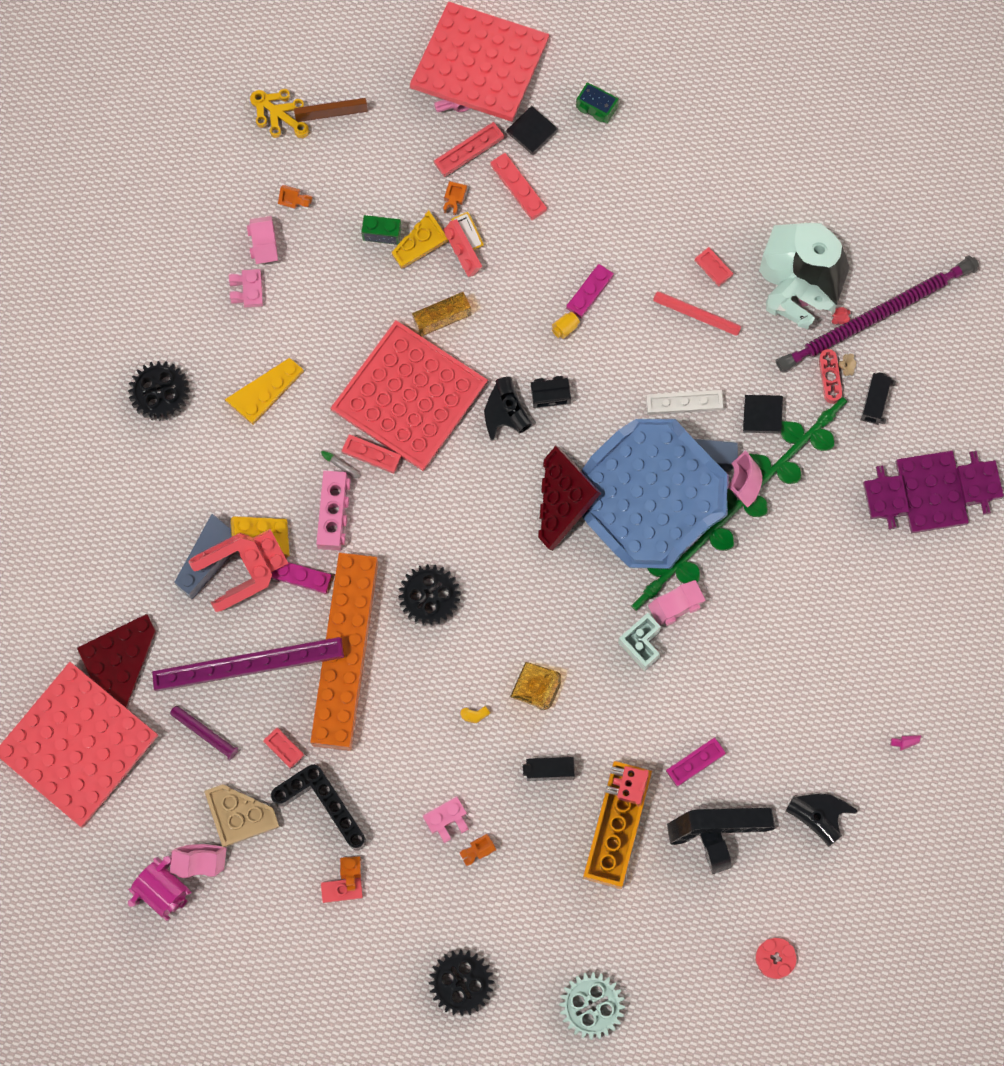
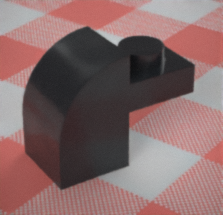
M721 833L700 834L699 836L706 851L705 856L712 875L730 869L731 859Z

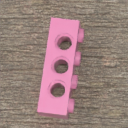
M323 471L316 542L318 549L341 551V545H345L343 526H347V515H344L345 508L349 506V497H346V491L350 490L351 479L347 477L346 472ZM334 489L341 491L337 496L331 495V492ZM336 507L339 511L336 514H330V509ZM330 526L337 527V530L333 533L327 531Z

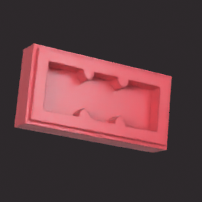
M709 247L694 260L718 287L733 276V272Z
M278 728L273 730L263 740L290 769L305 756Z
M355 878V891H347L346 880L321 883L323 903L363 898L361 878Z

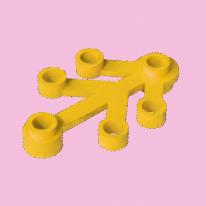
M281 89L279 93L266 94L262 90H256L251 94L250 102L257 109L256 124L260 128L267 125V119L264 116V108L270 111V134L273 138H278L281 135L278 118L294 128L295 135L298 138H305L309 134L308 125L304 122H297L285 113V111H293L294 108H298L295 106L297 103L302 104L300 107H304L303 101L295 99L293 103L278 105L270 102L276 100L288 101L290 93L287 89ZM283 93L287 94L286 97H282L281 95Z

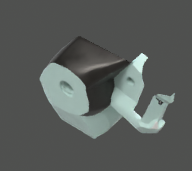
M821 223L774 225L759 272L767 281L778 285L766 300V311L774 316L780 314L797 323L798 327L808 329L815 318L794 303L791 297L796 295L800 300L819 310H829L833 315L850 269L841 242Z

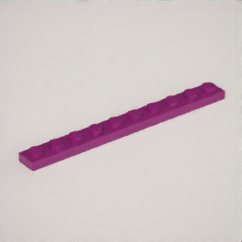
M340 637L152 671L154 691H163L344 658L342 639Z

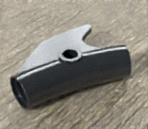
M502 377L495 381L496 384L484 409L486 427L491 441L495 439L496 431L500 426H508L519 434L532 426V422L518 399L511 377Z
M810 794L798 797L793 796L786 812L812 829L829 847L842 837L838 825L839 815L842 813L856 814L857 809L830 794ZM814 815L818 816V821L814 819Z

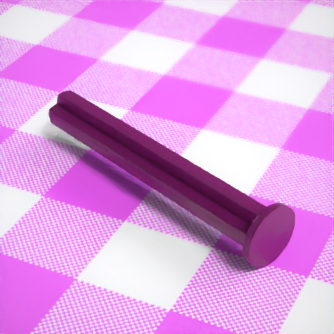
M179 706L172 708L171 716L227 756V760L230 761L236 755L238 747L234 748Z

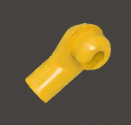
M486 706L478 711L469 710L467 707L460 711L462 719L471 723H478L490 714Z

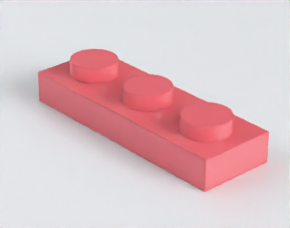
M452 220L443 231L467 276H474L481 269L482 265L458 220Z
M350 434L342 449L343 454L393 474L402 458L400 454Z

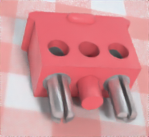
M625 766V769L611 767V774L622 776V779L614 778L613 784L620 786V788L606 786L605 792L617 795L618 800L634 803L640 807L649 777L648 770L645 769L643 771ZM630 773H634L633 777H629L628 775ZM627 783H632L630 787L626 786ZM625 792L629 793L628 796H624L623 794Z

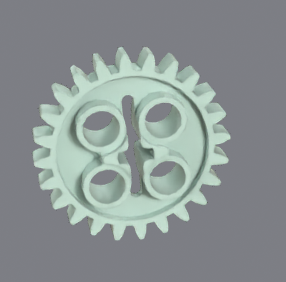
M592 972L591 978H588L587 974L584 973L583 980L576 976L577 983L569 981L571 989L564 987L567 995H561L565 1002L560 1003L559 1006L565 1007V1010L561 1011L560 1014L567 1016L563 1023L570 1022L568 1030L573 1027L576 1028L574 1035L580 1031L582 1032V1038L589 1034V1038L592 1040L593 1035L596 1034L598 1039H601L602 1032L608 1036V1029L615 1031L614 1023L617 1025L621 1024L617 1017H624L619 1012V1010L625 1009V1006L619 1003L624 998L618 997L621 990H614L617 983L609 984L610 977L604 981L602 980L603 974L595 978V974ZM595 986L602 990V995L598 998L593 997L590 992L591 988ZM581 996L584 999V1005L582 1007L574 1006L572 1002L574 997ZM606 996L608 997L607 1001L595 1007L596 1011L593 1012L592 1009H589L579 1016L576 1015V1012L589 1005L588 1001L595 1003ZM601 1006H610L611 1014L603 1016L600 1012ZM586 1014H590L594 1019L593 1024L590 1026H586L582 1022V1018Z

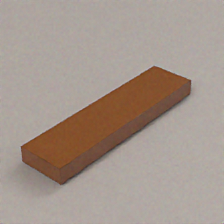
M366 98L294 108L297 122L368 112Z

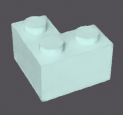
M649 613L645 614L618 640L619 645L643 671L658 660L660 655L649 641L660 632L661 626Z

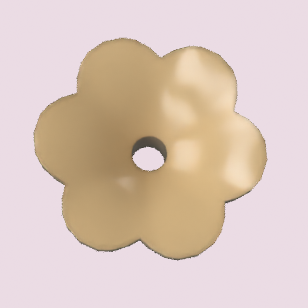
M845 354L843 361L838 362V367L842 368L844 376H852L854 374L856 361L853 354Z

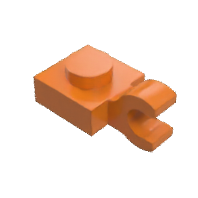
M282 185L280 187L278 204L294 209L297 207V204L309 207V204L312 203V196L299 195L300 189Z
M485 834L471 842L472 847L462 850L460 855L464 859L465 865L469 866L475 861L476 857L481 859L496 851V848L488 834Z
M360 856L340 858L341 879H346L347 891H355V878H361Z

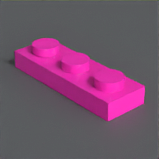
M598 264L566 305V309L582 318L613 278L614 273Z
M288 562L287 565L273 571L271 579L326 594L332 575Z
M714 737L668 768L666 772L676 787H678L723 757L726 753Z

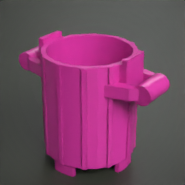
M172 855L165 856L163 861L159 857L154 858V862L140 873L131 888L128 889L134 895L128 900L130 907L139 905L140 901L143 900L157 914L168 921L171 919L168 916L171 912H175L179 907L182 909L188 901L185 897L192 892L168 870V867L171 865Z

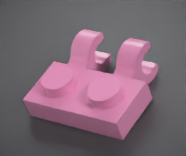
M260 269L242 270V275H229L230 286L243 285V293L237 291L230 292L231 303L244 302V308L263 306Z
M458 797L423 815L431 833L434 834L438 831L444 843L451 840L445 827L453 822L457 824L461 833L469 830L462 818L467 813Z

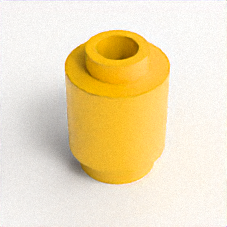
M573 312L565 313L552 324V332L557 338L561 337L564 339L578 327L580 321Z

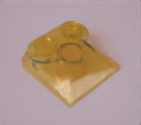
M525 662L510 697L535 706L539 710H547L552 706L561 686V674L557 671Z

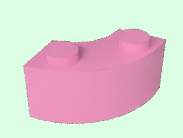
M272 216L250 219L247 231L248 236H252L251 259L255 258L256 264L278 261Z
M745 450L731 463L734 467V476L728 487L748 508L756 500L760 491L762 473L758 464Z
M696 580L682 584L671 592L656 598L648 607L659 625L666 624L668 626L677 621L676 618L689 611L693 613L701 608L700 605L706 600Z
M192 844L178 847L172 850L170 873L176 874L180 878H188L194 875L216 876L224 870L227 848L209 844Z

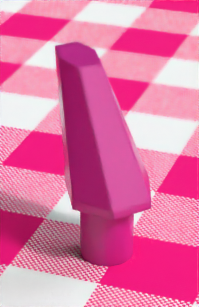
M921 735L902 736L901 739L891 738L890 746L900 747V751L918 744Z

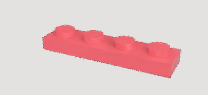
M492 122L435 159L434 164L441 174L446 177L504 139V134Z
M506 153L490 162V166L531 220L547 211V207Z

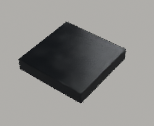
M530 106L506 132L529 153L534 155L558 132V128L533 106Z
M745 395L743 433L781 434L783 396Z

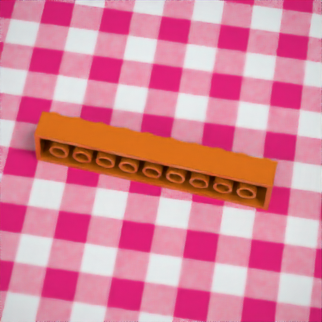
M347 553L338 554L326 640L340 637L343 644L344 658L322 662L310 740L313 747L351 751L378 570L377 557Z

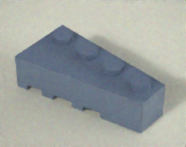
M694 439L725 472H729L734 468L731 463L738 458V443Z
M213 514L208 519L174 582L177 588L191 600L234 554L232 553L199 571H193L188 563L195 555L232 537L231 529Z

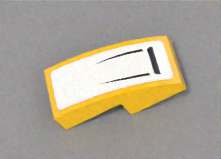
M468 212L451 219V221L458 220L473 250L484 245Z

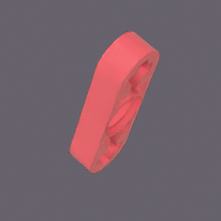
M826 349L821 352L819 357L823 393L828 403L835 404L842 396L836 353L831 349ZM826 355L832 358L830 367H827V360L824 359ZM832 372L835 374L836 379L829 381L826 379L825 374ZM833 385L834 393H837L835 398H832V395H829L831 392V386Z

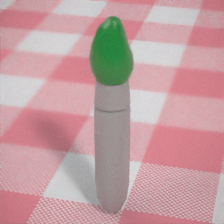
M321 451L325 460L331 461L335 466L354 478L360 477L355 469L335 457L332 453Z

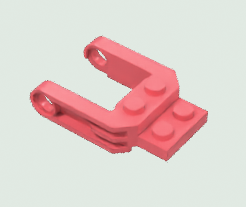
M271 529L255 537L238 533L195 555L188 561L193 571H199L236 551L239 552L252 578L226 591V594L215 599L213 602L211 601L215 612L225 610L267 588L272 577L271 572L288 564Z

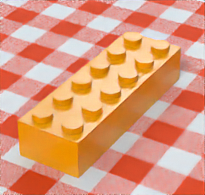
M614 761L612 767L620 769H625V766L643 771L645 770L643 768H639L617 761ZM648 770L649 777L640 807L634 803L618 800L617 795L605 792L583 875L584 880L622 889L652 771ZM610 773L607 786L619 789L620 786L614 785L613 781L614 778L622 779V776ZM630 773L628 776L633 777L634 773ZM632 783L626 784L627 787H630L632 785ZM625 792L623 795L628 796L629 793Z

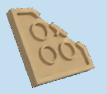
M223 784L204 791L222 847H227L280 828L274 809Z

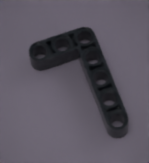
M311 764L272 790V801L277 806L283 807L310 789H313L349 846L353 850H361L365 847L366 838L318 765ZM313 770L319 771V776L316 779L309 778V774ZM296 781L302 782V787L299 790L292 788L293 783ZM322 787H329L330 791L327 795H320ZM279 792L286 794L285 799L282 801L276 800V795ZM333 803L340 804V809L337 812L330 811V806ZM344 819L351 821V825L347 829L341 827V822ZM356 835L362 837L359 845L351 843L352 838Z
M772 808L697 809L688 811L667 824L671 845L686 843L700 834L767 832L776 829Z

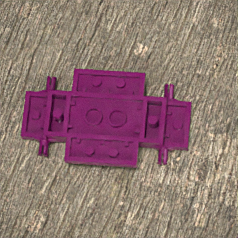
M952 450L896 459L898 476H885L884 466H877L875 468L878 478L863 482L870 519H887L888 529L892 530L897 528L895 517L907 516L911 534L968 525L969 521L965 506L981 504L983 515H986V513H991L989 502L1004 497L996 460L988 462L979 461L977 451L969 452L971 463L956 468Z

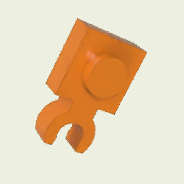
M449 181L444 200L448 201L444 204V213L447 212L448 208L452 207L453 215L457 214V204L462 205L467 185Z

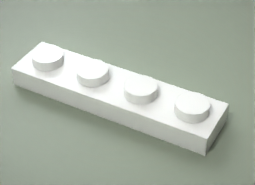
M722 390L646 395L647 415L723 410Z

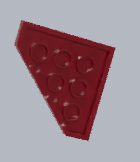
M556 445L543 461L545 478H542L541 493H543V504H540L539 517L542 521L541 530L538 531V538L551 551L556 548L601 494L564 451Z
M148 614L77 647L90 678L127 709L133 690H135L140 677L139 674L149 653L151 642L156 634Z

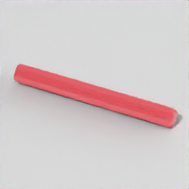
M659 291L655 293L654 302L736 336L741 330V326Z

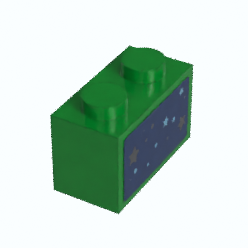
M587 82L576 99V108L584 114L588 113L593 116L595 120L608 124L618 108L619 98Z
M364 215L361 230L363 241L398 245L402 230L401 219Z

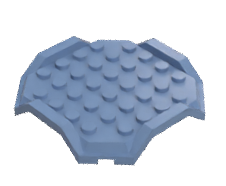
M676 419L633 420L609 438L589 458L581 470L601 492L600 496L582 517L629 568L671 569L680 556L710 527L727 516L729 475Z

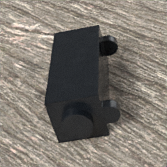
M881 372L873 373L861 414V421L876 425L886 423V419L882 418L889 387L896 384L895 380H891L892 377H888L887 374Z
M574 757L526 759V764H522L523 776H527V781L574 780L575 777Z

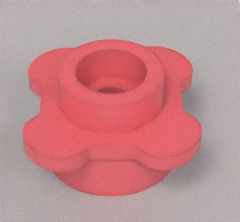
M844 307L836 308L835 313L832 315V324L849 322L850 310Z

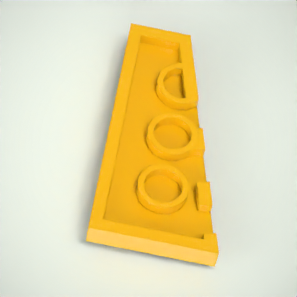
M288 358L227 397L225 402L254 425L304 370L291 358Z

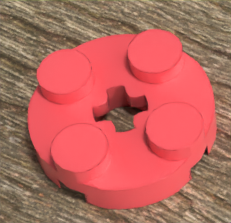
M771 938L764 941L758 947L755 955L758 969L764 976L771 979H780L788 976L796 965L794 947L781 938ZM775 953H778L781 958V962L778 961L777 964H774L773 960L770 959V956L775 955Z

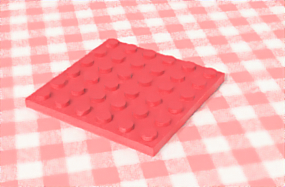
M448 1L410 82V88L513 122L548 42L549 34Z
M395 320L330 409L424 471L487 385L488 380Z
M69 662L0 744V759L83 828L159 735L77 666Z

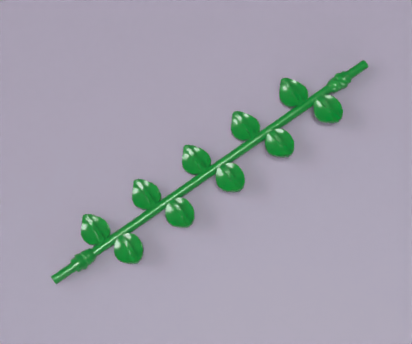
M841 397L830 409L828 408L823 411L816 423L805 434L801 424L782 421L781 436L787 443L794 445L772 467L768 457L759 454H749L760 467L762 473L761 487L776 472L778 478L783 483L795 484L801 480L800 467L795 463L787 461L809 440L811 445L819 451H828L834 447L833 434L821 428L833 421L836 417L835 414L847 403L845 398ZM728 488L727 516L710 527L695 541L671 569L647 568L650 574L659 578L645 587L646 589L643 591V594L631 607L637 611L648 599L656 597L663 584L675 572L677 579L683 584L694 580L699 582L700 571L698 566L687 561L709 539L711 545L719 551L732 549L734 547L733 534L721 527L742 506L749 516L762 517L768 513L767 501L757 495L756 500L747 508Z

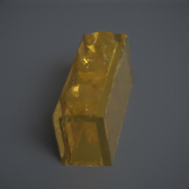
M464 292L412 313L413 322L421 337L472 315L471 306Z

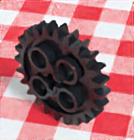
M157 361L156 366L152 362H150L149 368L143 365L144 371L137 369L139 375H132L135 382H129L132 389H129L128 392L132 395L129 399L133 402V408H137L138 414L143 412V417L146 418L149 415L152 421L157 416V419L161 421L162 416L168 420L169 414L175 417L174 411L182 412L180 405L186 406L184 400H188L189 396L185 393H189L190 389L186 387L189 385V382L185 380L187 378L185 373L181 374L180 368L176 369L175 364L169 367L167 361L162 366L160 361ZM170 377L168 382H161L163 378ZM147 382L152 383V385L148 388L143 387L144 384ZM169 394H175L173 399H166ZM150 400H157L155 404L148 405Z
M427 564L425 570L419 566L418 572L412 569V576L406 574L408 581H401L404 588H399V592L403 594L399 595L398 599L404 600L400 603V607H406L403 613H410L408 615L409 620L415 617V624L421 620L422 626L429 622L432 627L434 621L440 625L441 619L447 622V615L454 616L451 610H458L455 603H460V599L456 597L461 595V591H455L459 588V584H453L456 581V577L449 578L451 575L450 571L444 574V567L438 571L437 565L430 569ZM429 578L434 583L431 586H426L424 581ZM438 583H441V586L436 588V585ZM441 591L448 592L446 598H440L438 594ZM433 592V598L428 597L426 599V593L431 594ZM419 593L421 597L418 600H413L411 595ZM423 603V606L421 608H418V605ZM428 605L436 607L435 611L431 613L426 612L425 608Z
M460 949L459 955L452 951V957L450 958L444 954L445 961L443 962L438 959L437 961L440 966H433L436 974L432 973L429 975L434 978V981L428 982L429 985L434 986L430 993H436L433 1001L440 1000L438 1007L440 1008L445 1005L446 1013L452 1009L453 1016H455L457 1011H460V1015L463 1017L466 1010L471 1015V1009L473 1008L479 1012L478 1005L480 1004L485 1007L486 1005L483 1000L491 999L487 992H493L489 985L494 984V981L488 979L493 975V972H486L490 965L483 966L482 964L485 959L482 958L478 961V953L471 957L470 950L467 951L466 955H463L462 949ZM463 963H467L471 967L468 974H462L459 971V967ZM452 967H455L462 980H467L465 986L472 996L471 999H468L461 986H456L458 980L451 970ZM445 974L453 976V982L450 985H445L442 982V977ZM472 981L481 983L479 991L473 992L470 990V983ZM457 991L462 992L464 995L463 1000L459 1003L454 1002L452 999L453 994Z

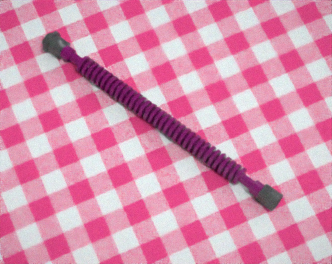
M966 256L964 260L951 268L948 273L943 274L940 272L913 286V288L855 317V319L853 318L851 321L806 343L805 349L776 359L777 367L784 373L802 361V358L808 355L814 357L823 350L831 348L844 341V339L876 324L877 321L879 322L902 310V308L904 309L906 306L947 286L948 280L962 277L971 272H977L978 261L975 257Z

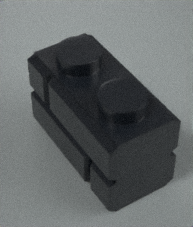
M556 376L552 378L553 380L538 378L531 382L533 408L571 404L568 378Z

